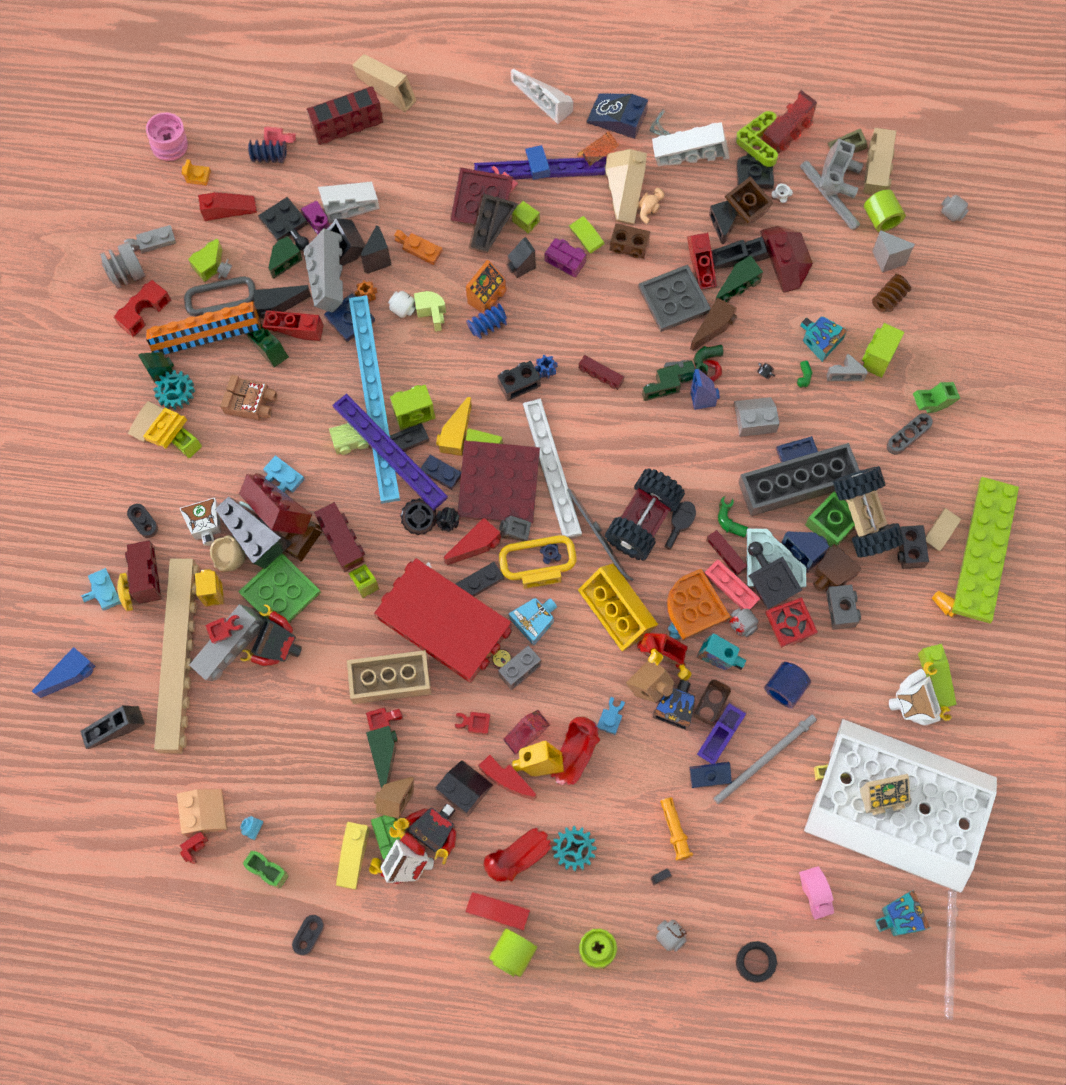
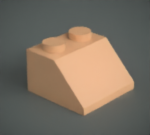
M200 789L177 793L181 833L184 836H194L200 831L206 834L227 829L222 789Z

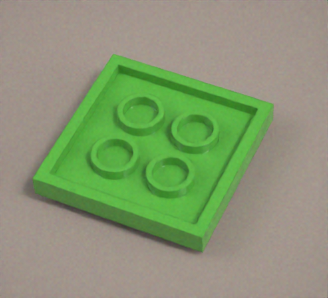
M283 554L279 555L268 567L263 568L238 591L258 612L266 614L268 608L264 605H268L273 611L284 616L289 623L321 593Z

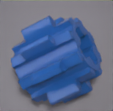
M543 355V358L536 359L537 366H535V369L540 374V378L547 377L549 379L551 375H556L555 368L558 367V363L554 362L553 356L546 357V355Z

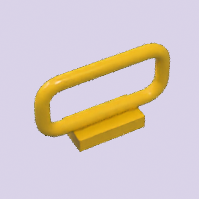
M564 535L508 544L499 553L502 574L509 580L522 579L524 589L562 583L561 572L571 570L577 562L574 543L569 537ZM556 543H564L567 546L569 561L566 564L512 573L508 569L506 556L511 551Z

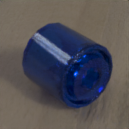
M782 662L764 686V690L779 704L793 709L811 684V679L799 666L789 662Z

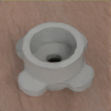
M228 259L225 263L221 262L217 270L220 273L218 278L220 276L227 277L232 267L231 264L227 263Z

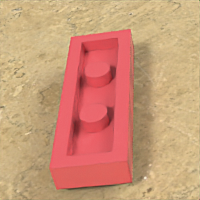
M716 560L704 573L709 580L742 610L746 608L751 610L761 599L719 560Z

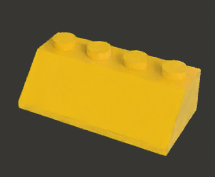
M614 563L600 567L578 589L622 652L643 639L646 633H650L659 625Z

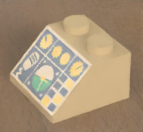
M908 774L867 782L859 789L866 814L872 812L873 816L885 813V809L892 808L893 811L905 809V805L910 802Z

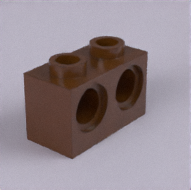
M615 223L610 241V251L616 254H626L633 258L644 259L650 240V231Z

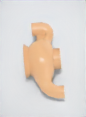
M658 187L654 191L655 195H648L646 192L638 204V208H641V220L645 224H648L650 221L647 215L655 214L660 207L658 202L664 197V192Z

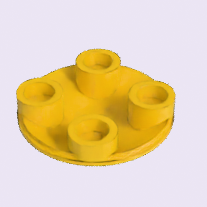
M120 573L117 584L119 600L126 611H131L133 606L129 594L127 573Z

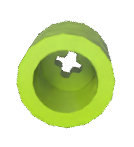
M889 189L873 194L864 204V209L877 232H880V230L886 232L893 229L906 216L893 191Z
M505 928L489 959L493 961L494 966L509 975L522 977L538 947Z
M592 929L586 932L579 945V955L583 963L593 969H603L609 966L617 953V943L613 935L603 929ZM596 942L604 945L601 954L592 950Z

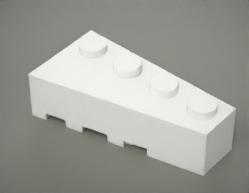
M722 122L712 123L704 127H695L683 132L679 131L671 135H662L652 139L654 155L658 166L681 164L684 160L695 163L698 159L707 158L708 161H715V157H723V160L730 159Z

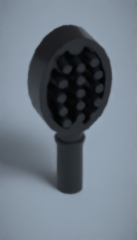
M684 501L673 511L671 518L673 530H671V534L664 546L665 548L671 550L678 535H680L679 533L686 531L693 524L696 515L693 503Z

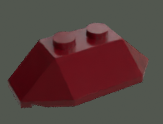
M781 226L760 230L782 292L800 289L813 265L802 233Z

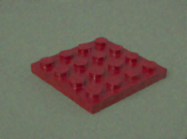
M464 440L458 515L461 517L505 520L509 516H514L533 523L540 447Z

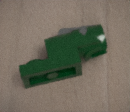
M693 361L666 362L664 368H660L656 372L658 384L649 383L643 387V400L647 401L680 393V382L683 384L693 380L695 371Z

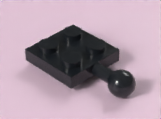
M288 197L258 215L260 221L276 241L291 235L295 240L296 247L300 251H304L305 247L309 245V240L304 236H300L297 232L308 224L307 220Z
M755 541L749 544L748 552L751 556L757 558L762 568L751 573L748 577L768 610L801 592L802 588L784 557L782 556L768 564L763 555V545Z

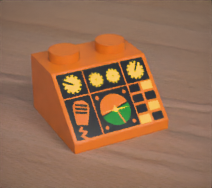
M486 260L466 285L467 303L483 314L485 310H491V307L495 306L496 300L502 297L507 290L506 279L489 260Z

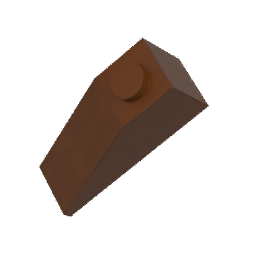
M717 298L694 336L690 350H696L725 332L729 325L733 326L737 319V315H735L737 307Z

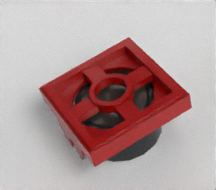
M802 597L765 612L781 648L788 645L793 646L798 642L801 643L808 637L818 633Z

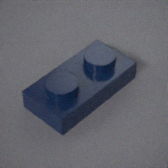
M432 455L428 456L420 468L428 477L453 490L461 477L460 471Z

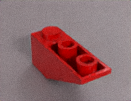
M709 233L687 236L690 257L699 287L701 289L717 287Z
M266 311L262 327L302 340L321 341L324 324L320 316L315 314Z

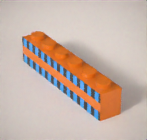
M253 302L241 303L238 306L225 307L219 311L207 312L196 317H188L185 320L172 321L166 325L153 326L147 329L146 340L152 353L162 352L165 355L260 330V319Z

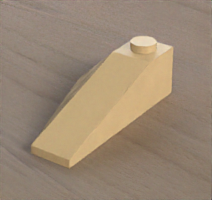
M628 149L607 155L605 173L609 179V190L612 193V204L617 222L634 225L647 153Z

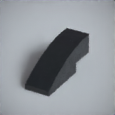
M763 237L747 242L743 239L712 250L714 268L734 267L749 256H752L756 262L769 258Z

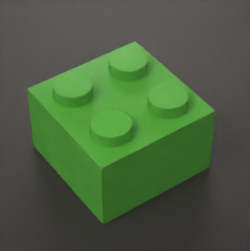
M835 492L808 517L805 524L812 532L823 536L830 547L833 544L838 547L855 529L848 503L845 500H838Z

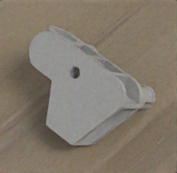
M838 139L829 150L819 189L824 195L833 196L842 193L852 198L856 196L858 187L844 183L843 180L846 169L859 174L863 167V163L852 160L855 149L854 144Z

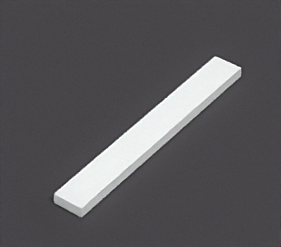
M537 399L523 403L535 447H540L539 460L561 533L570 539L582 536L574 505L567 491V482L542 401Z

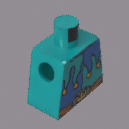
M823 316L815 323L806 317L800 324V327L807 331L803 342L822 362L843 341L848 331Z
M714 633L704 640L697 655L698 659L723 670H727L732 666L742 670L746 663V659L738 656L739 647Z
M914 890L883 907L884 917L875 920L880 932L890 929L893 936L920 932L930 928Z

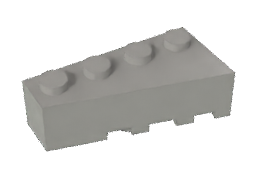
M323 229L305 247L304 255L314 307L333 313L343 303V281L340 280L342 265L339 264V257L342 256L339 242L342 241V235Z
M239 604L227 618V621L231 616L238 615L240 618L234 621V625H243V629L239 631L231 630L232 637L216 644H212L211 640H209L189 666L205 680H217L226 667L259 634L265 618L255 609Z

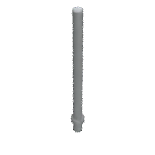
M810 715L806 720H801L798 723L799 726L713 798L714 801L719 805L799 735L807 732L817 719Z

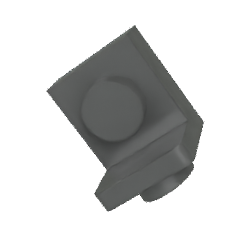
M509 516L500 523L501 537L505 538L508 536L523 542L527 541L531 522Z

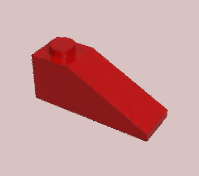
M221 192L198 195L200 212L204 221L257 213L255 196Z
M483 518L443 557L445 564L450 565L486 553L491 548L495 549L501 542V533Z

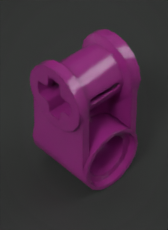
M317 200L301 208L304 218L317 235L323 229L329 228L327 215Z

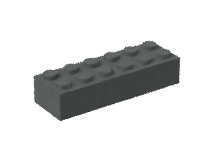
M846 443L741 474L738 483L750 516H754L836 492L833 485L834 480L858 472L860 469L850 444Z

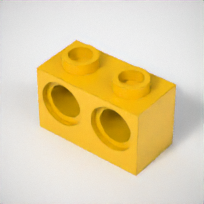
M206 569L202 570L201 573H195L196 593L203 605L207 607L224 604L223 582L216 572Z

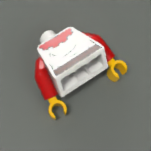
M395 821L393 825L395 829L390 827L389 833L391 837H400L401 840L396 839L383 864L379 858H373L369 871L371 874L381 873V876L385 878L387 883L399 884L406 881H416L423 870H431L433 868L434 861L431 857L427 856L424 846L407 832H402V824Z

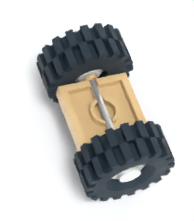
M880 466L860 470L833 481L838 500H847L858 533L852 538L857 557L862 558L880 554L905 543L899 524H887L876 491L886 486Z

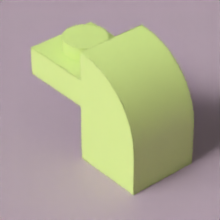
M430 291L414 293L418 318L432 316L435 332L442 331L441 324L444 323L443 314L446 313L443 298L437 293Z

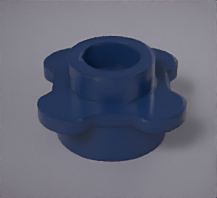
M549 544L540 548L545 564L561 560L557 544Z

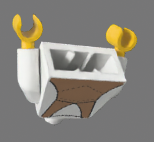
M930 661L924 664L923 670L919 669L912 673L900 684V688L896 693L897 698L889 699V707L892 711L901 709L904 719L912 720L924 726L939 722L941 718L949 721L952 717L950 714L944 715L950 709L947 706L940 708L930 676L926 677L927 674L934 675L937 673L936 668L928 671V667L934 664Z

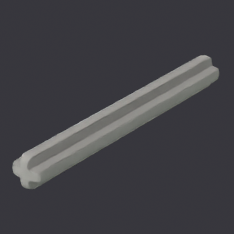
M804 161L800 168L820 191V174L810 162ZM822 193L850 229L855 230L859 227L860 223L837 195L826 196Z

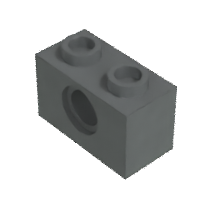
M852 585L829 587L826 597L832 630L856 627L861 620L860 610L856 608L858 600L856 590L853 591ZM840 604H846L849 610L841 609Z

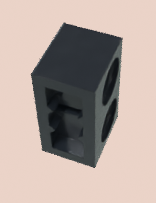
M531 361L527 363L522 362L515 368L504 370L500 375H497L498 384L507 401L541 387V379ZM524 374H530V375H531V376L528 377V378L523 377ZM509 381L514 382L513 385H507L506 383Z
M924 525L901 526L900 529L905 543L899 546L898 562L901 563L902 569L925 568L929 563ZM906 535H910L914 541L907 540ZM908 554H914L916 559H911Z

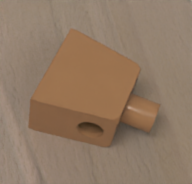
M647 661L626 684L636 697L657 702L663 695H671L674 681L660 664L656 666L654 662L650 663Z

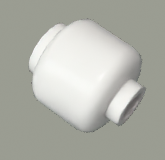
M396 291L388 302L390 304L389 309L400 318H404L406 315L411 316L416 309L414 306L415 299L405 291H400L399 293Z

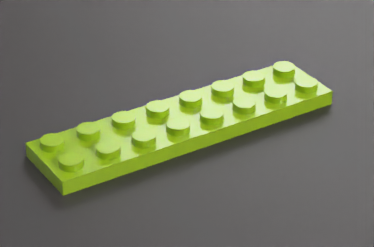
M985 477L980 478L952 613L989 624L993 621L1019 490L1018 486Z

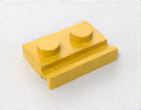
M164 408L143 437L146 441L166 449L187 422V419L183 415L181 416L174 411Z

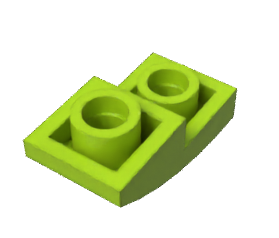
M584 216L569 225L571 231L590 254L605 244Z

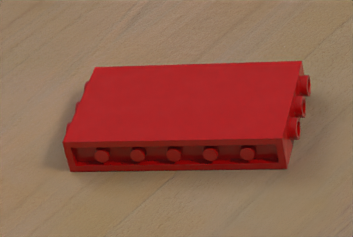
M415 558L413 562L410 561L407 564L402 577H398L394 581L393 589L390 592H386L382 597V603L374 612L375 618L422 651L426 650L428 655L469 683H472L480 670L484 671L490 662L488 659L491 655H496L500 650L502 640L510 636L512 633V623Z

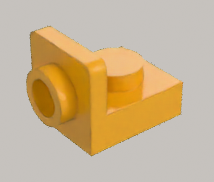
M186 159L185 165L182 166V176H184L186 183L208 185L211 173L210 167L192 165L191 160Z

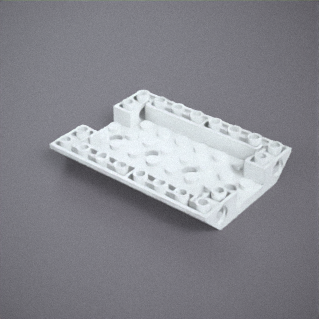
M842 719L830 753L829 764L820 790L816 794L804 832L961 893L976 862L997 793V777ZM841 774H848L851 777V783H842L840 779ZM908 774L910 802L905 805V809L893 811L892 808L885 809V813L873 816L872 812L866 814L859 789L867 782ZM920 804H926L929 807L927 815L919 811ZM960 819L968 821L969 828L967 830L960 828Z

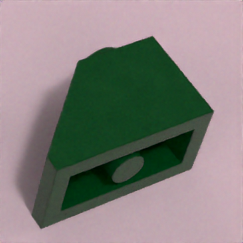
M288 236L278 240L273 245L268 267L273 279L303 260L300 250Z
M162 352L138 354L154 383L161 381L160 375L166 377L167 371L169 374H172L174 364L170 357L165 358Z

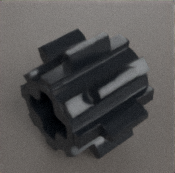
M445 507L442 511H438L436 524L440 527L441 531L450 532L458 527L460 515H458L454 508Z

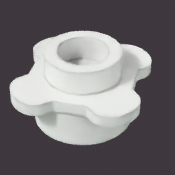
M778 184L776 190L772 191L771 195L773 198L780 200L781 203H786L787 198L792 196L793 191L786 184Z

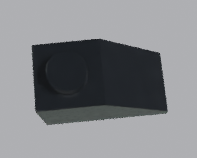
M728 200L711 205L709 212L721 244H725L738 216V212Z
M526 237L508 255L507 268L517 278L536 269L535 249Z

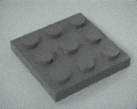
M689 265L682 266L638 284V288L661 332L708 314L711 309Z

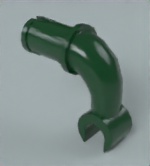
M703 346L699 349L693 359L696 369H699L707 376L708 366L703 363L704 360L723 356V346Z

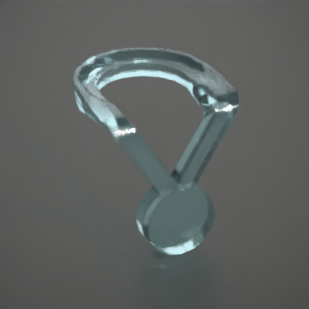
M662 109L649 129L650 132L660 136L671 135L659 123V119L665 112L664 109Z

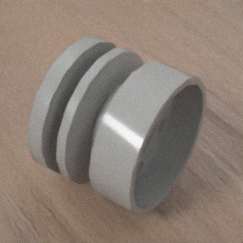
M129 241L118 246L119 255L117 256L111 249L108 250L111 255L110 259L107 258L104 252L100 254L102 266L109 280L113 282L117 289L121 288L118 279L122 278L125 285H128L127 275H130L134 281L146 277Z

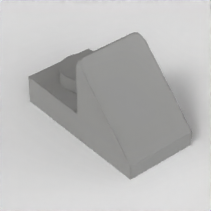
M847 354L844 360V367L841 365L829 367L827 381H864L867 369Z

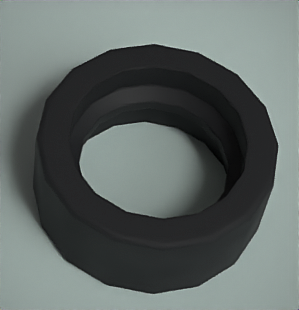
M760 941L749 942L739 950L736 957V966L740 975L747 981L753 983L764 982L771 978L776 971L777 958L769 945ZM754 949L762 950L767 955L769 961L767 970L759 975L751 974L744 964L745 955Z

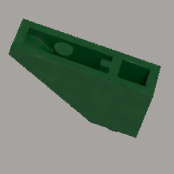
M390 726L366 732L381 789L384 784L390 782L396 753L395 742H398L396 731H391Z

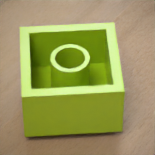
M886 323L883 324L881 329L877 328L861 360L864 362L863 367L868 372L882 378L904 335V331Z
M426 384L422 386L416 385L410 390L399 391L390 396L393 412L400 431L421 422L425 423L436 419L433 403Z

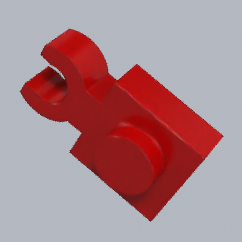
M233 615L228 621L222 617L205 625L211 643L216 644L232 637L231 630L239 631L243 629V625H234V621L240 617Z
M470 712V717H466L463 713H456V718H462L463 723L455 724V728L463 729L468 727V733L488 735L491 715L488 713Z

